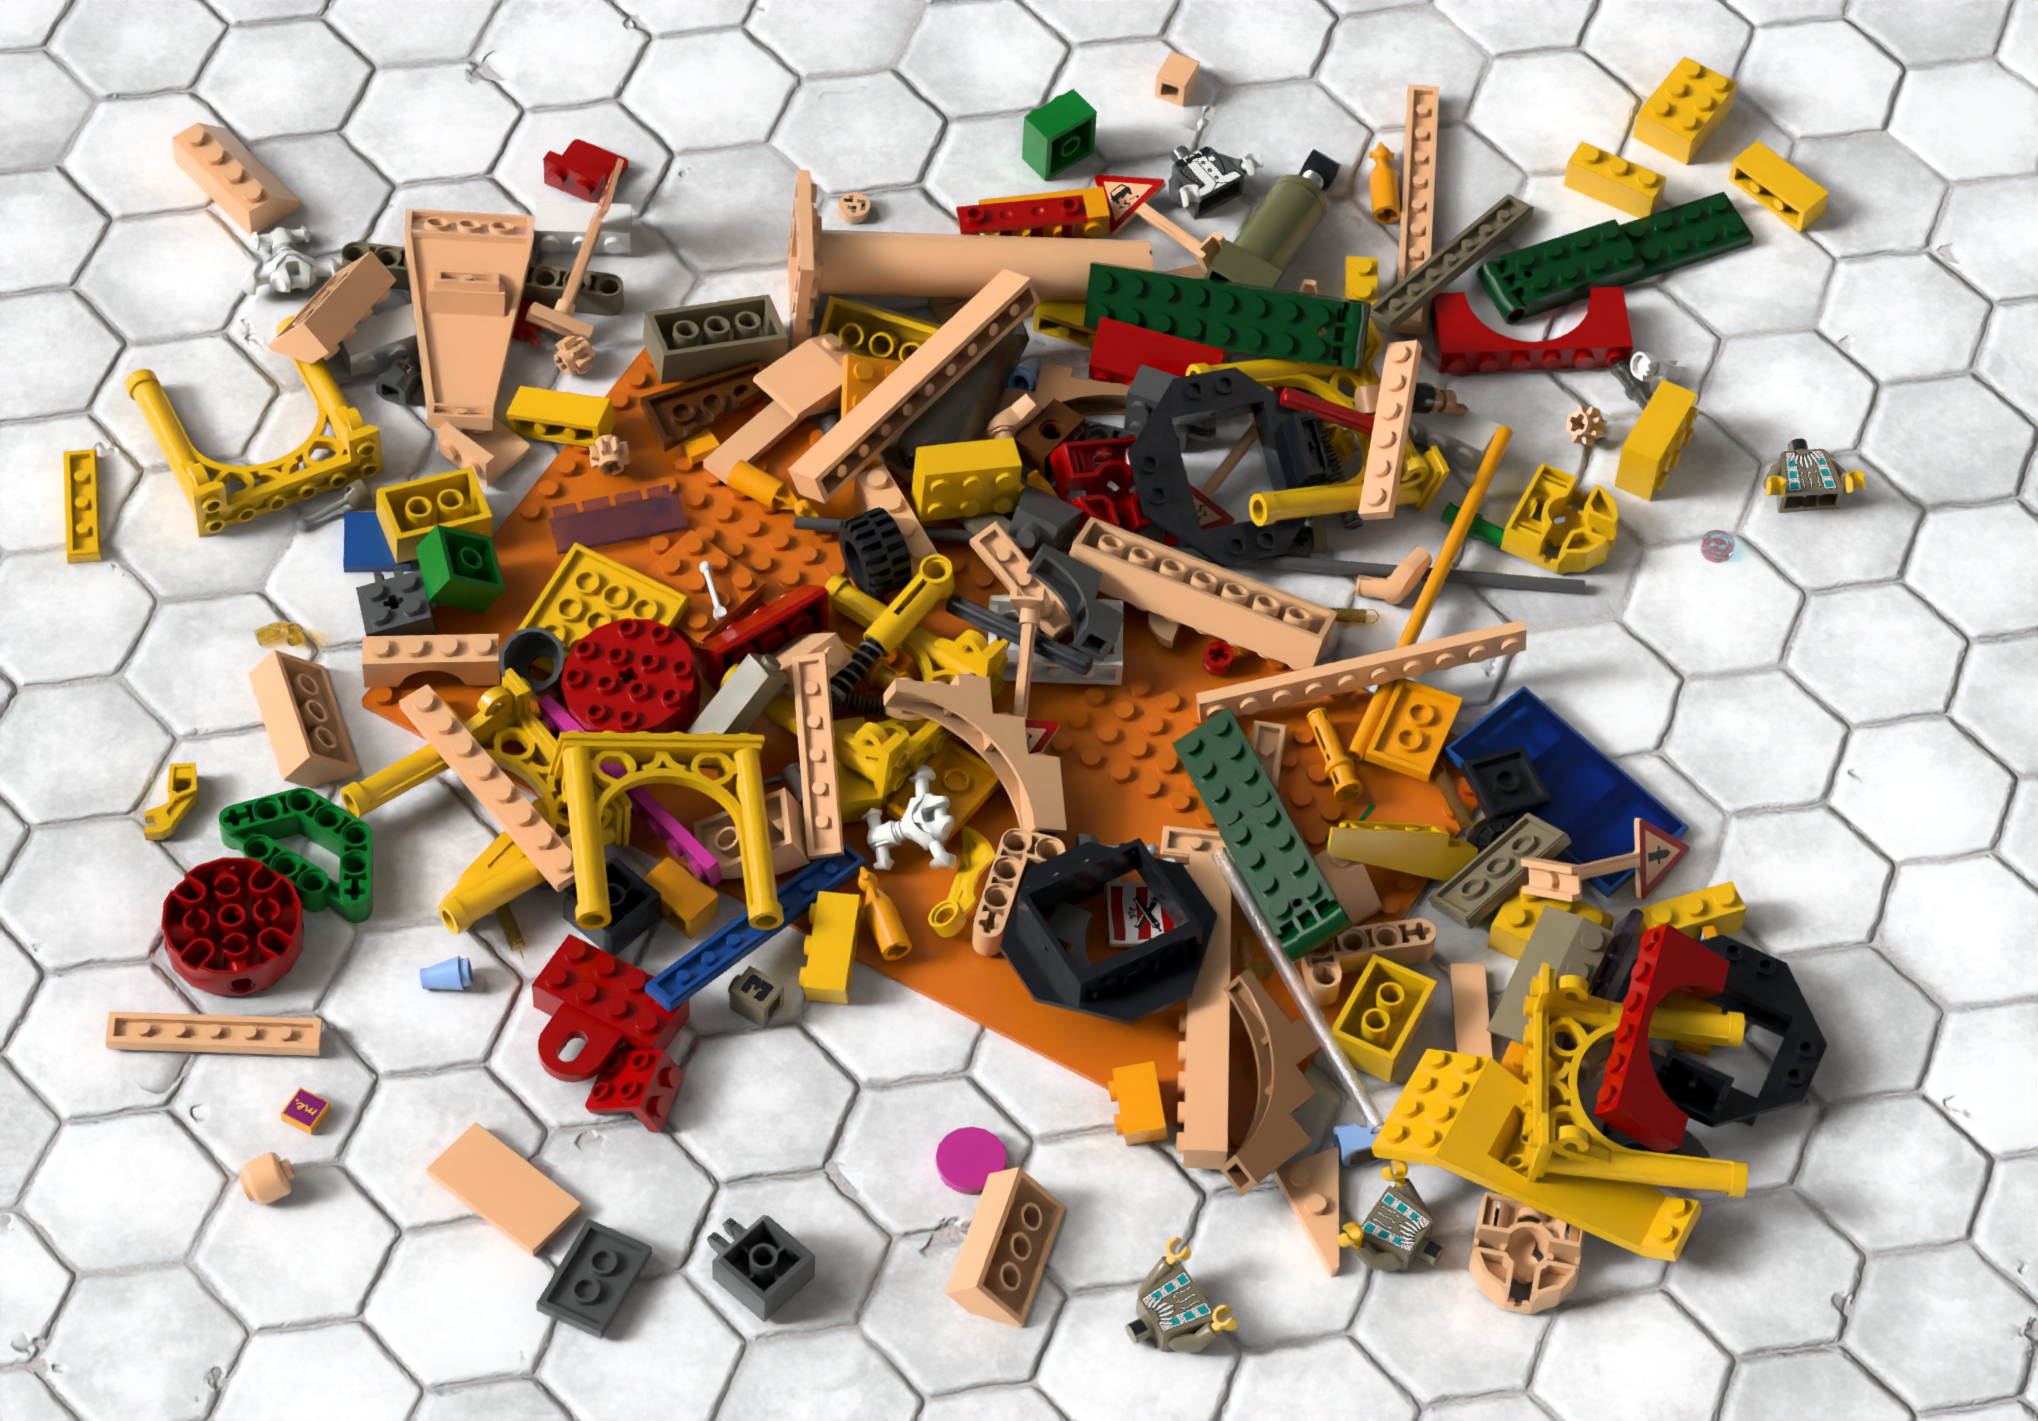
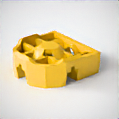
M1541 463L1505 527L1500 550L1525 559L1529 563L1556 574L1585 572L1598 564H1603L1615 544L1618 526L1616 501L1603 487L1595 485L1591 493L1583 494L1582 489L1576 487V476ZM1573 502L1583 506L1584 511L1581 509L1578 512L1572 511L1573 506L1570 503ZM1538 503L1544 505L1540 521L1532 519ZM1565 517V522L1555 524L1554 518ZM1548 543L1556 548H1560L1557 560L1554 558L1551 561L1546 560V555L1543 552Z

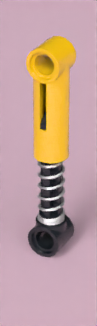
M933 554L922 560L919 573L863 634L865 642L859 644V650H854L851 653L853 662L830 678L833 721L838 720V710L843 704L842 701L846 699L845 694L849 690H854L853 685L856 682H861L860 677L864 673L869 674L868 669L871 665H876L877 658L888 657L939 600L947 598L952 594L955 588L953 566L947 557L941 554ZM936 575L943 576L939 579H932V577Z

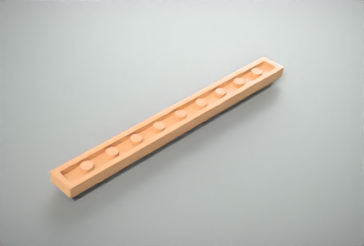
M1408 84L1397 284L1431 257L1439 87ZM1429 302L1397 327L1394 332L1426 335Z
M1523 620L1196 693L1197 714L1200 723L1203 724L1228 707L1235 716L1250 715L1257 711L1274 707H1285L1292 703L1316 700L1323 696L1351 692L1355 689L1371 685H1382L1402 678H1413L1424 673L1448 670L1468 663H1479L1499 656L1514 655L1518 652L1526 651V627Z

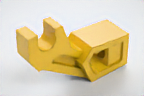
M196 763L170 764L167 789L169 800L165 805L145 811L146 824H157L153 827H144L145 840H163L172 835L174 829L190 809L199 803Z

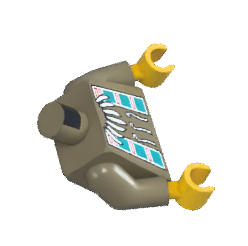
M1794 439L1789 442V451H1784L1780 454L1779 462L1771 466L1763 481V487L1766 490L1765 496H1770V494L1777 495L1778 513L1839 509L1844 489H1846L1847 493L1853 492L1854 488L1866 489L1865 473L1863 471L1854 470L1846 472L1836 461L1831 460L1826 450L1808 449L1807 441L1804 439Z
M1391 1160L1396 1173L1393 1172L1391 1167L1387 1166L1382 1169L1381 1176L1385 1181H1394V1187L1388 1186L1361 1226L1357 1222H1349L1343 1225L1342 1228L1348 1233L1338 1235L1337 1242L1342 1247L1351 1245L1352 1253L1371 1270L1407 1272L1417 1257L1435 1266L1444 1251V1247L1430 1240L1434 1220L1410 1179L1404 1178L1408 1173L1406 1162Z
M1173 1237L1167 1242L1166 1252L1168 1256H1163L1158 1261L1137 1294L1136 1315L1138 1319L1125 1326L1126 1332L1134 1344L1151 1337L1162 1352L1170 1350L1199 1352L1221 1335L1222 1329L1233 1331L1238 1326V1320L1234 1317H1230L1224 1322L1225 1317L1231 1314L1233 1309L1227 1305H1220L1213 1310L1183 1265L1177 1267V1261H1186L1191 1256V1248L1185 1246L1181 1253L1176 1254V1247L1182 1242L1181 1238Z

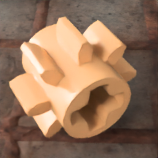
M574 335L572 337L567 336L556 344L560 351L554 355V360L564 374L568 375L572 372L573 376L577 374L581 376L592 368L589 361L594 357V350L585 338L579 337L577 339Z
M1578 405V411L1567 415L1568 420L1565 431L1573 434L1571 442L1594 446V440L1604 437L1603 433L1607 420L1598 417L1600 409Z
M603 435L595 441V445L589 446L591 468L599 467L600 472L604 475L612 476L619 474L624 469V465L630 464L627 441L620 443L619 438L615 435Z

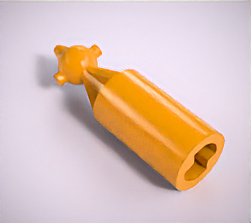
M1379 142L1374 151L1369 152V158H1373L1376 162L1369 176L1372 215L1377 223L1392 224L1401 217L1398 175L1388 163L1390 158H1394V152H1390L1383 142Z
M739 460L733 466L728 476V486L771 509H794L797 516L819 518V513L814 509L812 502L806 499L799 501L786 482L744 460Z
M861 867L858 886L862 891L866 892L864 914L881 954L886 960L902 958L910 952L912 944L895 904L891 898L877 888V876L873 872H869L865 867Z

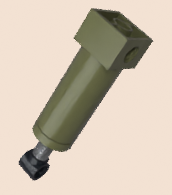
M1313 149L1299 175L1288 174L1280 177L1275 182L1232 243L1227 240L1211 262L1204 278L1276 288L1285 272L1325 216L1327 201L1322 190H1328L1341 164Z

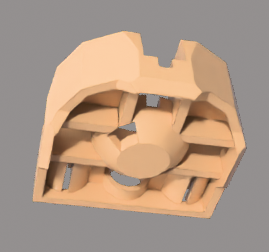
M1486 1191L1481 1199L1469 1263L1470 1272L1474 1276L1479 1291L1493 1300L1501 1309L1535 1314L1540 1310L1558 1306L1576 1286L1585 1231L1507 1196ZM1497 1201H1501L1500 1209L1496 1208ZM1496 1216L1498 1217L1496 1226H1493L1494 1218ZM1566 1230H1568L1567 1240L1564 1239ZM1535 1249L1540 1251L1544 1256V1258L1539 1262L1537 1261L1536 1257L1532 1255ZM1511 1280L1519 1284H1532L1529 1301L1522 1300V1303H1517L1515 1298L1508 1297Z

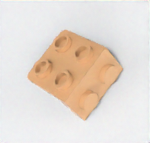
M493 418V430H486L483 433H471L466 429L459 431L448 422L438 429L439 453L460 469L472 467L478 482L486 488L491 486L530 451L527 441L495 418Z

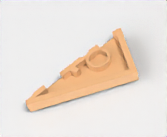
M1337 1146L1281 1167L1275 1171L1274 1175L1330 1277L1336 1275L1337 1270H1339V1244L1337 1242L1339 1235V1150Z

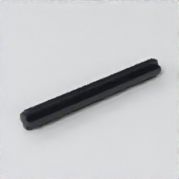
M953 594L947 600L946 611L1020 646L1022 626L1019 623L956 594ZM1036 632L1034 653L1081 675H1087L1093 667L1092 657Z

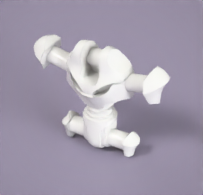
M301 225V229L290 231L284 227H277L274 231H270L269 234L257 235V232H253L250 242L252 249L259 251V248L272 246V254L275 258L264 267V272L254 275L250 270H247L244 273L245 280L242 290L249 295H256L257 287L270 284L273 289L280 292H290L291 289L295 288L307 290L316 282L317 277H332L344 267L334 258H332V264H316L315 259L296 251L297 246L295 243L304 242L306 244L312 238V233L304 225Z
M922 765L917 772L908 777V780L915 783L916 797L910 798L908 808L901 820L897 822L890 820L882 825V810L872 807L862 816V821H867L869 826L867 843L875 852L877 862L873 864L875 870H890L895 861L890 857L889 848L900 846L907 839L918 843L924 850L930 849L934 857L930 862L931 870L944 867L954 869L957 863V856L947 853L942 842L947 840L955 824L954 817L952 815L947 816L946 812L951 803L948 797L935 796L929 792V782L935 781L936 778L934 771L929 766Z

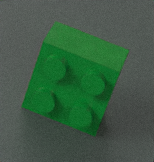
M1074 89L1063 95L1056 96L1051 102L1039 109L1030 111L1024 117L1022 159L1046 181L1094 153L1097 111Z
M436 525L416 546L428 602L484 614L506 591L492 537Z

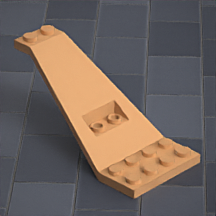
M406 209L404 248L427 408V427H433L435 430H438L443 424L448 422L456 429H466L471 433H483L486 430H493L494 411L533 252L534 216Z

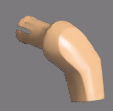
M1026 393L990 421L987 427L988 439L1015 438L1041 412L1043 407Z
M1418 546L1398 565L1387 579L1358 575L1356 596L1385 599L1388 605L1400 603L1410 594L1432 563L1430 553Z

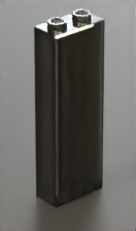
M1023 321L1014 327L902 432L896 445L906 469H914L916 447L980 440L1030 340Z

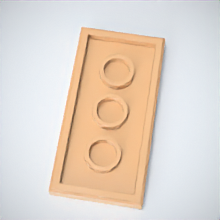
M476 1122L427 1168V1175L532 1257L582 1210L581 1203Z

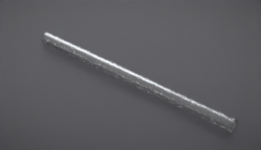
M1221 847L1212 853L1214 862L1371 1134L1379 1133L1385 1123L1384 1119L1295 965L1284 951L1279 939L1275 936L1228 849Z

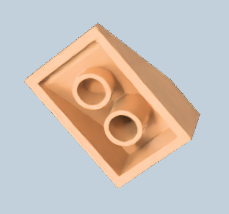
M832 333L809 338L756 374L753 381L795 419L807 417L841 407L843 356L857 354L845 346L839 337Z
M786 788L764 795L775 875H780L809 864L810 858L807 857L804 808ZM727 810L693 822L695 839L718 861L723 879L744 878L738 832L735 822Z

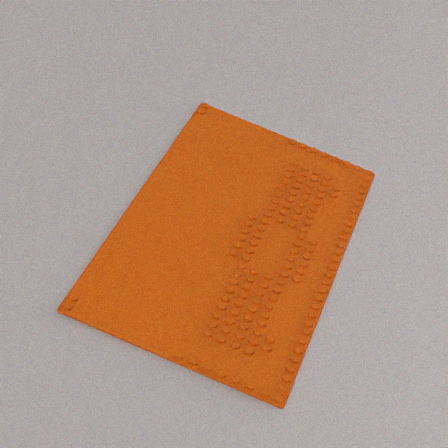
M644 347L604 397L611 399L616 417V423L610 435L617 436L620 443L627 441L630 464L624 465V469L619 474L612 476L604 475L600 472L599 467L591 468L589 447L566 444L492 536L506 591L484 614L437 604L433 612L438 635L499 634L501 651L506 640L517 631L575 542L642 574L691 529L766 582V590L719 633L726 630L730 624L740 622L749 617L758 608L768 606L780 599L787 591L795 590L804 584L825 586L833 575L839 573L851 580V585L856 588L857 586L853 582L843 560L838 532L794 529L795 516H797L794 509H771L733 489L703 467V461L692 465L679 445L664 452L640 406V397L698 379L661 384L647 349ZM760 398L709 427L720 445H722L771 402ZM807 419L799 423L751 464L786 482L799 501L806 499L812 502L814 509L819 513V518L846 520L862 514L854 500L855 477L826 504L798 493L788 469L824 436L819 425ZM874 458L859 473L884 464L877 458ZM887 467L919 521L911 494L912 486ZM953 518L919 521L921 526L967 530ZM930 540L937 553L951 561L955 588L950 596L939 600L918 625L939 638L943 637L955 641L966 630H975L983 635L988 642V631L946 611V602L953 594H956L989 609L991 595H1010V592L969 543ZM1031 549L1024 553L1030 562L1038 552V549ZM1060 551L1069 556L1070 551ZM906 586L874 599L889 606ZM1097 591L1095 599L1107 598L1102 592ZM1123 601V669L1121 685L1031 682L1027 719L1057 721L1060 724V728L1042 753H1045L1047 756L1060 757L1067 831L1060 840L1064 843L1065 852L1076 847L1077 834L1080 833L1096 836L1101 845H1119L1124 842L1127 844L1140 838L1145 846L1154 843L1159 847V853L1154 858L1160 859L1163 825L1219 831L1172 743L1202 725L1197 714L1196 693L1294 672L1296 670L1278 660L1265 659L1259 656L1257 652L1247 648L1231 646L1226 640L1216 636L1200 634L1195 628L1182 623L1172 649L1165 647L1157 641V637L1148 626L1149 611L1138 610L1133 604ZM828 606L829 633L837 632L842 641L859 649V644L865 642L863 634L867 628ZM1068 631L1056 641L1068 645L1074 641V635ZM1213 642L1226 643L1233 650L1232 668L1223 676L1211 675L1203 668L1204 650ZM689 644L695 661V647ZM899 647L888 657H879L886 659L888 665L894 669L910 673L911 678L915 681L923 682L921 670L915 660ZM1113 647L1108 654H1113ZM1218 656V658H1217V659H1213V661L1218 662V660L1224 659V658L1221 657V656ZM532 664L530 666L531 676L537 681L546 680L552 675ZM932 665L934 672L940 670L939 668ZM500 670V686H502V674H501V670ZM698 670L702 687L699 710L684 733L689 730L717 694L715 689ZM422 671L406 677L399 687H371L362 698V706L372 713L427 740L400 709L399 701L428 684L466 722L480 711L477 704L481 696L489 689L499 685H466L459 677L447 672ZM861 676V682H856L853 685L854 690H850V701L852 693L855 691L856 703L857 695L860 692L861 705L863 694L866 693V707L868 695H872L871 705L873 697L876 695L877 707L879 696H882V709L885 690L877 685H868L864 680V676ZM1004 681L1000 693L996 697H992L993 714L1007 712L1013 716L1016 681ZM1358 688L1351 692L1327 695L1316 700H1305L1289 704L1285 707H1274L1257 711L1250 715L1235 716L1249 742L1251 741L1254 720L1288 725L1277 791L1314 856L1327 849L1328 841L1325 840V837H1329L1332 826L1339 827L1340 822L1344 820L1358 821L1371 803L1376 806L1364 821L1432 824L1450 833V839H1457L1479 805L1462 772L1443 756L1445 748L1460 736L1450 732L1428 782L1365 761V755L1361 761L1352 759L1355 765L1354 774L1357 780L1362 782L1364 792L1353 801L1339 802L1334 796L1335 787L1333 782L1327 778L1324 772L1326 762L1312 727L1307 720V715L1316 708L1327 709L1343 752L1348 756L1347 751L1372 700L1373 694ZM562 692L553 699L570 715ZM530 700L531 711L539 720V717L542 715L537 703L538 701ZM841 707L838 710V720L864 717L866 724L868 722L879 723L891 719L888 715L886 717L884 714L881 716L878 713L874 715L873 712L869 714L868 711L864 713L862 710L858 712L857 709L853 711L852 708L848 710ZM760 714L746 733L764 735L765 742L759 755L762 780L780 775L781 771L792 763L799 762L800 764L798 736L763 714ZM919 730L909 731L910 738ZM553 732L551 735L558 741L559 736ZM951 734L943 744L944 746L951 740L986 762L976 750L956 734ZM494 740L487 744L494 750ZM515 740L506 741L501 746L503 753L511 755H521L527 751L520 742ZM1476 745L1465 755L1472 760L1493 754V752ZM932 752L925 759L923 765H926L936 753ZM535 754L532 762L539 766H545ZM635 761L637 765L635 772L640 771L642 765L649 764L650 762ZM677 762L680 765H686L685 771H689L691 762ZM500 767L515 786L540 798L537 792L524 779ZM698 767L704 776L713 781L721 778L718 777V768L716 770ZM912 771L905 778L897 791L892 790L886 796V804H881L882 825L890 820L898 821L887 814V806L910 782L908 777L912 776L915 772ZM786 781L763 787L764 795L786 788L794 798L796 797ZM560 782L556 785L557 796L562 794V784ZM672 783L641 785L694 838L693 822L726 810L709 795L691 787ZM1003 784L997 788L963 825L969 826L982 834L991 844L995 853H997L1003 834L1009 829L1020 828L1015 809ZM729 785V786H728L727 788H725V789L730 793V785ZM568 806L561 808V810L568 813ZM630 813L629 844L661 861L669 856L676 863H682L687 866V862L682 857L677 859L671 854L665 844L666 841L661 836L656 838L648 831L643 818L639 815L634 817ZM868 822L842 823L843 841L867 860L866 869L877 876V888L893 900L912 944L910 952L902 958L896 960H886L883 958L864 914L866 892L862 891L858 886L859 873L835 891V893L860 895L863 910L855 961L1109 1090L1108 1081L1114 1080L1113 1068L1154 1061L1165 1120L1183 1128V1123H1177L1178 1102H1184V1093L1177 1092L1178 1071H1184L1185 1062H1178L1179 1041H1185V1032H1179V1012L1186 1011V1003L1180 1002L1137 1023L1128 1025L1034 1002L1001 951L996 955L983 956L977 953L972 945L974 918L993 862L982 872L975 888L977 903L966 914V924L959 933L947 938L941 937L929 924L928 918L931 910L940 902L947 900L957 874L962 855V827L944 846L947 853L957 856V863L954 869L944 867L931 870L930 862L934 857L930 849L924 850L918 843L907 839L902 842V845L889 848L890 857L895 861L890 870H875L873 864L877 862L876 854L867 843ZM810 859V863L775 875L776 888L783 885L817 859ZM1364 864L1382 906L1381 910L1355 926L1404 920L1431 878ZM1231 868L1230 982L1249 968L1252 974L1260 980L1263 988L1274 1002L1282 1008L1289 1021L1293 1023L1301 1017L1307 1026L1314 1031L1323 1046L1363 971L1342 973L1337 1001L1328 1006L1315 1004L1307 992L1301 960L1296 963L1290 960L1240 870ZM1136 870L1120 876V882H1144ZM744 878L722 879L713 886L715 889L747 905ZM1106 883L1104 884L1103 893L1075 905L1092 913L1091 933L1085 945L1091 965L1132 948L1109 947ZM809 911L788 926L805 935H812L813 924L809 923ZM954 914L947 916L942 923L947 922ZM1050 917L1044 919L1046 923L1049 921ZM989 926L988 933H990L991 929L994 928ZM1320 982L1324 985H1329L1327 982ZM1230 999L1228 1152L1234 1154L1245 1139L1254 1118L1258 1095V1073L1250 1036L1240 1014ZM1321 1047L1297 1065L1302 1074L1306 1072Z

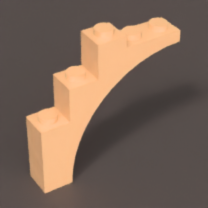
M967 672L957 674L949 685L943 681L921 682L909 677L894 679L883 694L885 707L902 709L935 721L962 738L980 754L1000 779L1015 809L1021 829L1053 836L1058 839L1062 837L1067 828L1060 757L1047 756L1042 752L1028 754L1025 717L1012 716L1007 712L993 714L990 677L977 676L975 673Z

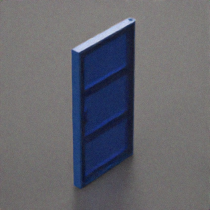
M1525 686L1521 687L1446 747L1443 754L1449 762L1460 770L1462 762L1523 745L1552 799L1549 806L1514 815L1513 817L1519 820L1526 813H1530L1567 833L1572 843L1558 854L1566 863L1581 865L1634 852L1635 818L1646 820L1676 839L1682 837L1689 829L1686 823ZM1635 868L1586 880L1605 897L1609 898L1635 876Z

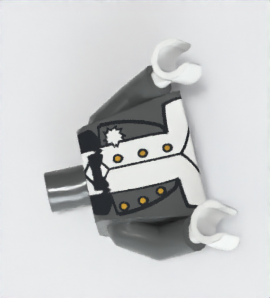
M1183 145L1177 147L1171 154V159L1175 163L1172 166V176L1168 181L1170 201L1186 207L1193 219L1242 195L1244 174L1247 173L1251 176L1255 173V168H1262L1264 166L1260 153L1252 151L1245 154L1242 158L1236 159L1218 153L1211 147L1205 146L1194 153H1191Z

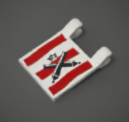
M1163 858V860L1175 862L1173 858ZM1120 877L1106 883L1109 947H1134L1176 928L1145 882H1120Z

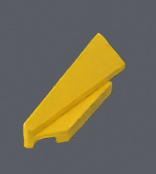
M1344 820L1340 822L1339 827L1332 826L1330 828L1327 852L1332 857L1447 882L1477 856L1478 848L1463 839H1450V833L1432 824Z

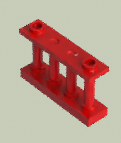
M1083 195L956 207L960 234L965 235L999 232V236H1012V230L1030 229V237H1043V227L1062 226L1061 238H1080L1074 237L1075 224L1088 223Z

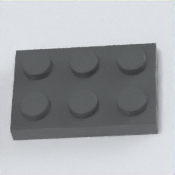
M587 1219L537 1301V1311L602 1339L652 1255V1247Z

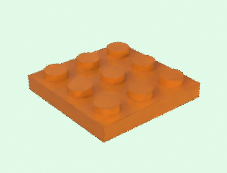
M692 529L642 573L690 597L691 603L674 630L693 647H697L706 638L716 636L766 590V582ZM704 561L712 564L711 575L721 606L727 610L726 618L722 621H718L713 617V610L715 608L705 574L701 573L699 569L700 564Z

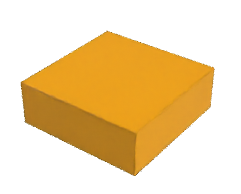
M709 428L679 444V447L692 465L703 461L721 446Z

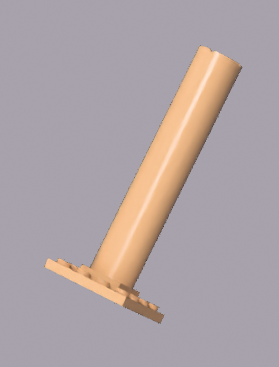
M797 170L787 251L791 351L805 342V339L811 338L812 322L808 319L814 318V307H818L820 294L972 299L1001 271L1006 269L1030 277L1040 301L1086 302L1090 264L1092 262L1153 270L1152 244L1150 241L822 230V216H818V209L814 208V204H812L816 203L817 184L811 183L810 170Z

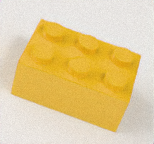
M1684 56L1638 112L1633 138L1687 165L1733 108L1738 83Z
M1661 380L1622 446L1615 487L1648 501L1651 500L1656 490L1660 492L1663 490L1669 476L1667 473L1668 469H1675L1682 454V451H1680L1682 445L1687 447L1694 435L1695 429L1691 427L1699 413V409L1695 407L1697 393L1666 380Z
M1014 438L916 447L911 494L919 521L960 518L961 516L972 517L989 512L1000 514L1015 512L1018 502L1022 463Z
M472 467L377 489L376 515L396 564L418 559L416 546L436 525L492 537L493 516Z
M1529 880L1526 881L1522 886L1529 885ZM1521 886L1505 900L1494 919L1487 947L1519 961L1546 905L1584 917L1610 931L1612 930L1615 916L1580 900L1570 902L1522 893Z
M1373 954L1329 1032L1326 1055L1390 1083L1433 1004L1437 981Z

